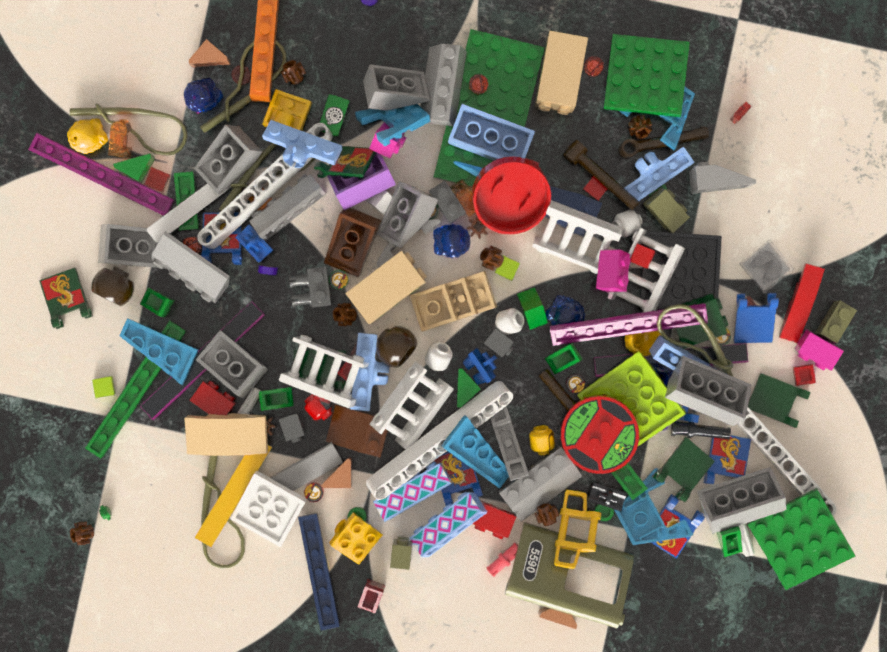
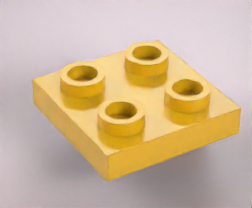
M275 89L262 125L267 127L270 120L302 131L312 102Z
M352 513L347 520L342 519L336 525L335 535L329 544L357 564H360L383 534L355 513Z

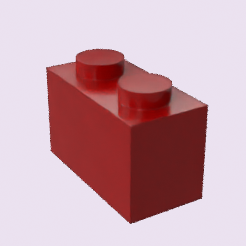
M211 380L209 382L203 381L190 399L192 403L206 413L214 415H228L237 404L234 401V396L228 392L222 393L218 390L219 386Z
M481 501L487 513L473 523L475 525L474 528L485 532V530L493 532L492 535L499 539H503V537L508 538L517 516Z

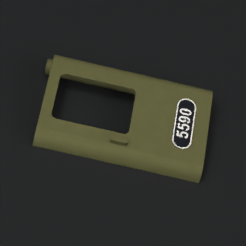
M523 522L505 595L613 628H618L619 625L622 626L625 614L622 613L634 555L596 543V552H580V557L622 570L616 604L606 603L567 591L565 589V582L569 568L554 565L555 541L558 540L559 532ZM566 535L565 541L587 543L586 540ZM560 548L558 560L570 563L572 555H576L577 551Z

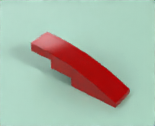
M807 263L804 264L792 301H789L779 338L795 343L799 342L825 269Z

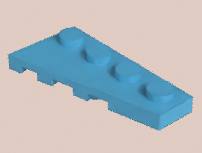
M127 318L119 335L181 385L184 384L199 351L192 346Z
M464 415L441 446L495 486L501 488L509 477L506 466L473 426L468 417Z

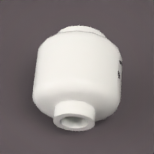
M627 210L617 214L612 224L622 227L621 236L628 237L634 235L636 230L639 231L642 218L635 211Z
M515 308L500 311L496 316L495 326L504 335L517 333L524 325L523 314Z
M434 343L428 349L425 362L432 370L443 371L449 366L453 352L446 343Z

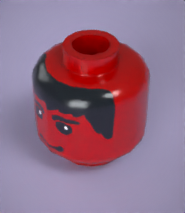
M311 394L305 400V410L314 420L317 421L321 418L326 420L332 414L330 411L333 407L331 401Z

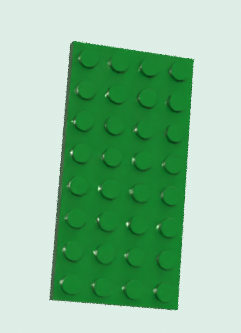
M470 29L465 49L467 53L457 115L461 105L464 104L525 127L545 47ZM476 76L485 78L488 84L486 91L481 94H476L470 89V81ZM446 126L433 178L456 184L461 182L464 186L473 188L476 176L458 167L453 161L484 168L493 160L448 144L453 126Z

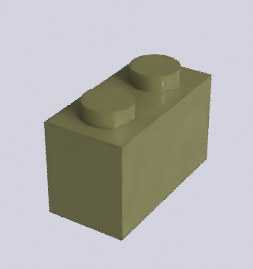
M659 188L643 205L667 232L674 233L690 217L686 214L687 209L681 203L678 204L674 200L675 195L669 189Z
M841 300L834 301L815 334L832 344H837L857 310Z
M398 536V539L393 540L390 568L410 569L413 543L409 540V537Z

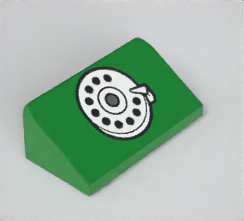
M329 94L319 123L325 124L332 132V136L337 137L349 100Z

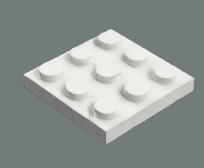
M256 471L231 520L281 547L307 499Z

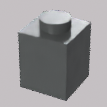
M496 328L484 342L487 347L500 357L508 356L514 349L512 346L514 342Z
M299 413L279 419L286 441L291 440L292 443L303 440L302 436L306 435Z

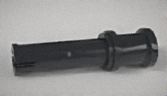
M677 421L671 424V436L683 435L687 436V438L701 436L730 439V427L696 425L694 422L685 423Z

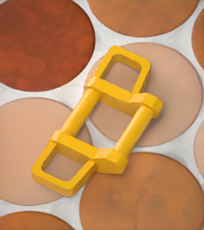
M566 490L563 508L560 509L561 522L558 540L555 541L554 565L575 569L580 552H596L595 540L601 513L587 511L586 493ZM568 496L581 497L583 499V511L566 508ZM569 518L590 521L587 543L565 541ZM560 548L577 551L573 563L570 564L558 560Z

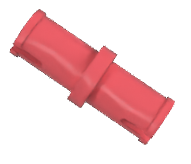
M513 543L504 553H500L499 557L486 567L493 577L505 566L511 565L510 562L516 556L517 543Z

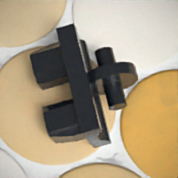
M593 482L588 501L622 511L627 493Z

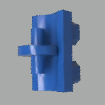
M250 224L235 237L258 263L273 251Z
M476 348L463 361L468 370L474 366L478 369L479 372L473 376L477 385L485 382L489 383L496 377L493 372L497 368L493 363L497 359L495 355L490 358L487 352L481 354L479 349Z

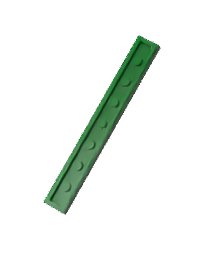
M169 320L162 333L180 341L186 330ZM147 357L144 358L85 449L100 459L103 458L162 368Z

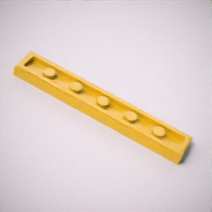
M268 445V453H269V451H270L271 448H272V447L269 446V445ZM268 453L244 455L196 534L195 538L212 547L242 498L254 473L259 470Z

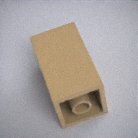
M549 31L535 106L539 107V110H557V113L562 115H568L573 112L576 107L588 37Z
M400 251L345 293L368 324L376 322L427 283L425 280L426 274L421 268L417 269L413 263L416 261L410 253Z

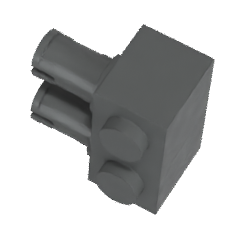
M327 267L307 269L306 274L289 275L290 281L296 280L295 282H289L291 288L308 285L310 290L308 293L292 294V300L298 299V301H292L293 307L310 304L312 308L333 306Z

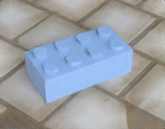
M462 104L448 144L493 161L512 156L525 158L535 131Z

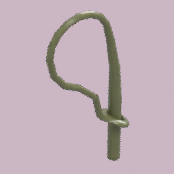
M277 40L276 45L283 54V62L281 67L273 74L272 82L281 73L283 65L286 63V52ZM254 41L244 50L241 57L240 77L237 88L226 98L225 110L200 126L204 133L225 119L229 122L232 114L251 102L250 95H247L229 107V101L241 88L244 75V60L248 51L254 46Z
M98 103L95 104L96 108H70V116L102 115L107 123L123 126L126 129V123L111 121L107 115L140 114L170 118L179 123L184 134L182 143L174 151L163 152L154 150L146 145L138 133L132 128L129 129H131L130 132L137 137L142 146L154 154L174 155L182 150L186 144V127L174 115L141 108L101 107Z
M270 144L261 153L252 167L243 174L238 183L230 185L233 190L220 206V211L228 206L241 190L249 186L246 183L277 144ZM312 158V159H311L301 170H299L298 172H301V171L305 170L310 164H312V163L314 162L315 158ZM277 171L276 175L282 174L283 171Z
M678 304L670 306L661 312L657 320V328L665 340L674 345L689 347L701 352L709 363L722 369L723 373L734 377L731 372L734 366L733 363L725 358L714 333L693 308ZM681 308L692 312L706 332L717 359L713 361L704 349L669 338L661 328L662 317L672 309Z
M210 455L207 477L202 476L205 482L201 526L208 516L212 489L217 491V498L221 495L220 489L214 483L218 456ZM230 518L227 522L236 529L241 539V553L235 562L229 565L215 563L207 553V545L202 542L203 553L207 561L220 569L231 568L237 565L245 553V539L240 528Z

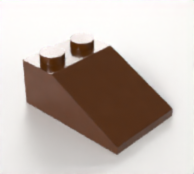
M351 207L342 210L339 214L324 263L359 277L382 220Z
M335 405L326 442H332V444L360 453L381 457L388 430L385 429L380 434L370 425L375 416L374 414Z

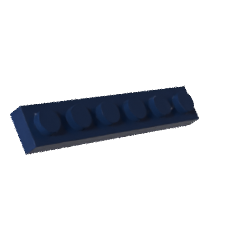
M318 513L299 516L298 520L320 630L340 627Z

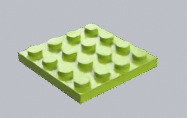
M640 350L577 394L580 400L592 395H607L626 404L637 420L639 428L638 446L686 414V411L679 403L665 398L667 386Z

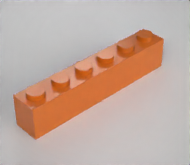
M258 0L249 94L251 101L270 102L279 0Z

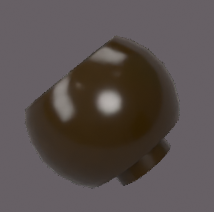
M115 266L112 270L103 268L94 276L91 290L102 298L123 306L133 296L134 282L127 279L130 275L129 273Z
M394 326L392 329H385L378 337L377 342L379 344L376 351L379 359L384 364L398 368L408 360L418 343L415 335L409 329L402 326Z

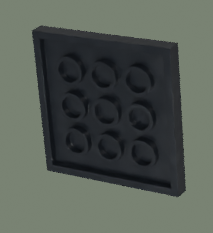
M646 232V237L665 246L674 247L677 244L685 248L657 309L681 305L713 293L716 299L718 298L722 236ZM643 244V246H645V247H647V248H650V249H652V250H655V249H653V248H651V247H649V246ZM655 250L652 261L660 265H666L669 259L667 255ZM642 267L641 277L650 282H658L660 275H658L659 272ZM641 286L640 298L649 300L652 293L649 289Z

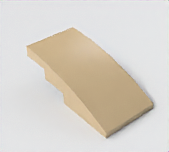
M486 271L410 295L421 332L497 308Z
M229 413L228 415L208 414L206 417L191 415L185 417L187 454L231 456L268 453L266 416Z

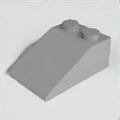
M369 64L363 80L368 108L387 111L429 102L430 96L424 72Z
M225 125L194 169L217 194H220L252 167L263 151L239 126Z
M709 162L697 163L689 171L691 194L748 188L756 184V179L715 164L709 165Z
M399 181L376 234L395 246L402 248L431 217L438 199L414 186Z
M102 224L98 263L158 268L153 263L154 260H152V253L158 242H155L147 232V228Z
M221 330L196 359L197 362L241 398H245L268 371L265 365Z

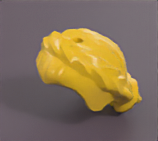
M98 118L74 122L67 133L71 147L84 154L92 153L108 142V136L103 130L102 122Z
M659 331L625 335V346L634 354L640 350L644 356L651 355L649 349L661 333Z

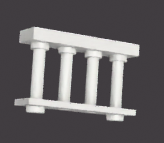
M551 200L546 214L550 216L542 238L535 237L532 247L541 253L547 252L588 268L591 272L598 274L600 250H608L611 241L619 242L623 228ZM561 219L566 221L568 226L560 245L549 242L557 220ZM579 226L584 228L586 233L578 252L567 249L575 227ZM597 233L602 235L604 240L596 258L593 259L585 256L593 234Z
M640 228L639 231H635L632 237L633 244L629 251L630 259L636 244L641 243L666 254L669 258L666 265H660L651 261L649 268L659 272L660 278L658 282H650L628 271V279L650 290L652 293L650 299L643 300L628 292L607 293L610 300H615L617 295L642 307L643 312L656 311L685 248L677 244L674 247L665 246L646 237L647 230Z
M306 335L293 337L292 341L300 345L291 371L281 373L279 381L344 407H354L357 399L352 398L350 393L359 367L365 368L369 365V363L364 361L365 358L358 355H353L352 357L311 341V337ZM309 347L317 350L309 376L304 379L299 377L300 374L298 372L306 348ZM325 353L335 358L326 384L322 386L316 384V377ZM343 360L351 363L352 367L344 390L339 393L334 391L333 385Z
M414 362L408 369L405 376L370 423L380 434L385 429L397 436L395 441L404 449H407L418 440L454 390V388L440 378L435 383L424 374L427 370L417 362ZM419 381L431 389L425 399L413 391ZM408 397L420 405L414 414L401 407ZM396 413L409 420L402 430L390 423Z

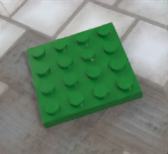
M613 34L604 109L681 117L690 42Z
M817 488L787 502L785 511L747 523L785 590L856 557Z

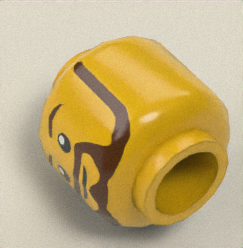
M546 425L533 428L529 434L531 449L534 452H538L539 455L549 454V451L555 448L553 430L549 429Z

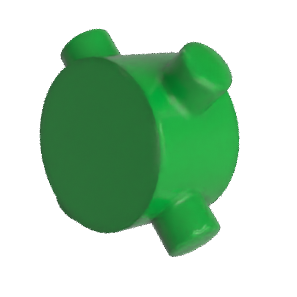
M101 505L99 510L101 517L104 520H111L112 513L109 507Z

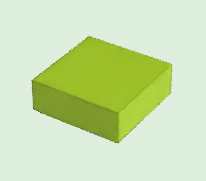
M503 256L504 261L496 269L495 273L512 281L520 263Z
M113 376L92 380L95 398L116 395Z

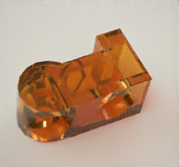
M119 119L111 125L108 155L128 158L132 155V147H127L131 124L126 119Z
M461 179L450 186L465 210L466 216L470 217L476 213L472 201V191L466 182Z

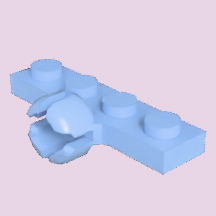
M270 120L262 135L264 140L285 147L286 149L283 153L284 162L292 166L295 161V168L303 167L309 157L335 165L342 151V145Z
M684 147L663 161L659 160L654 152H648L644 158L649 166L642 157L639 158L635 163V167L639 171L640 177L626 186L625 189L640 201L688 168L694 161Z
M358 332L356 355L365 358L364 361L369 363V365L365 368L359 367L352 388V398L357 399L355 406L350 408L352 410L370 411L373 385H386L388 382V375L378 374V372L389 373V366L375 360L377 334Z

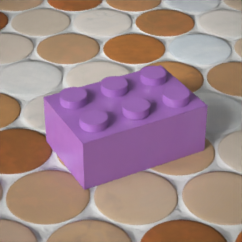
M379 153L375 154L364 177L327 175L343 210L353 207L396 185L383 157Z

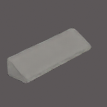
M331 442L269 478L294 491L341 465L343 461Z

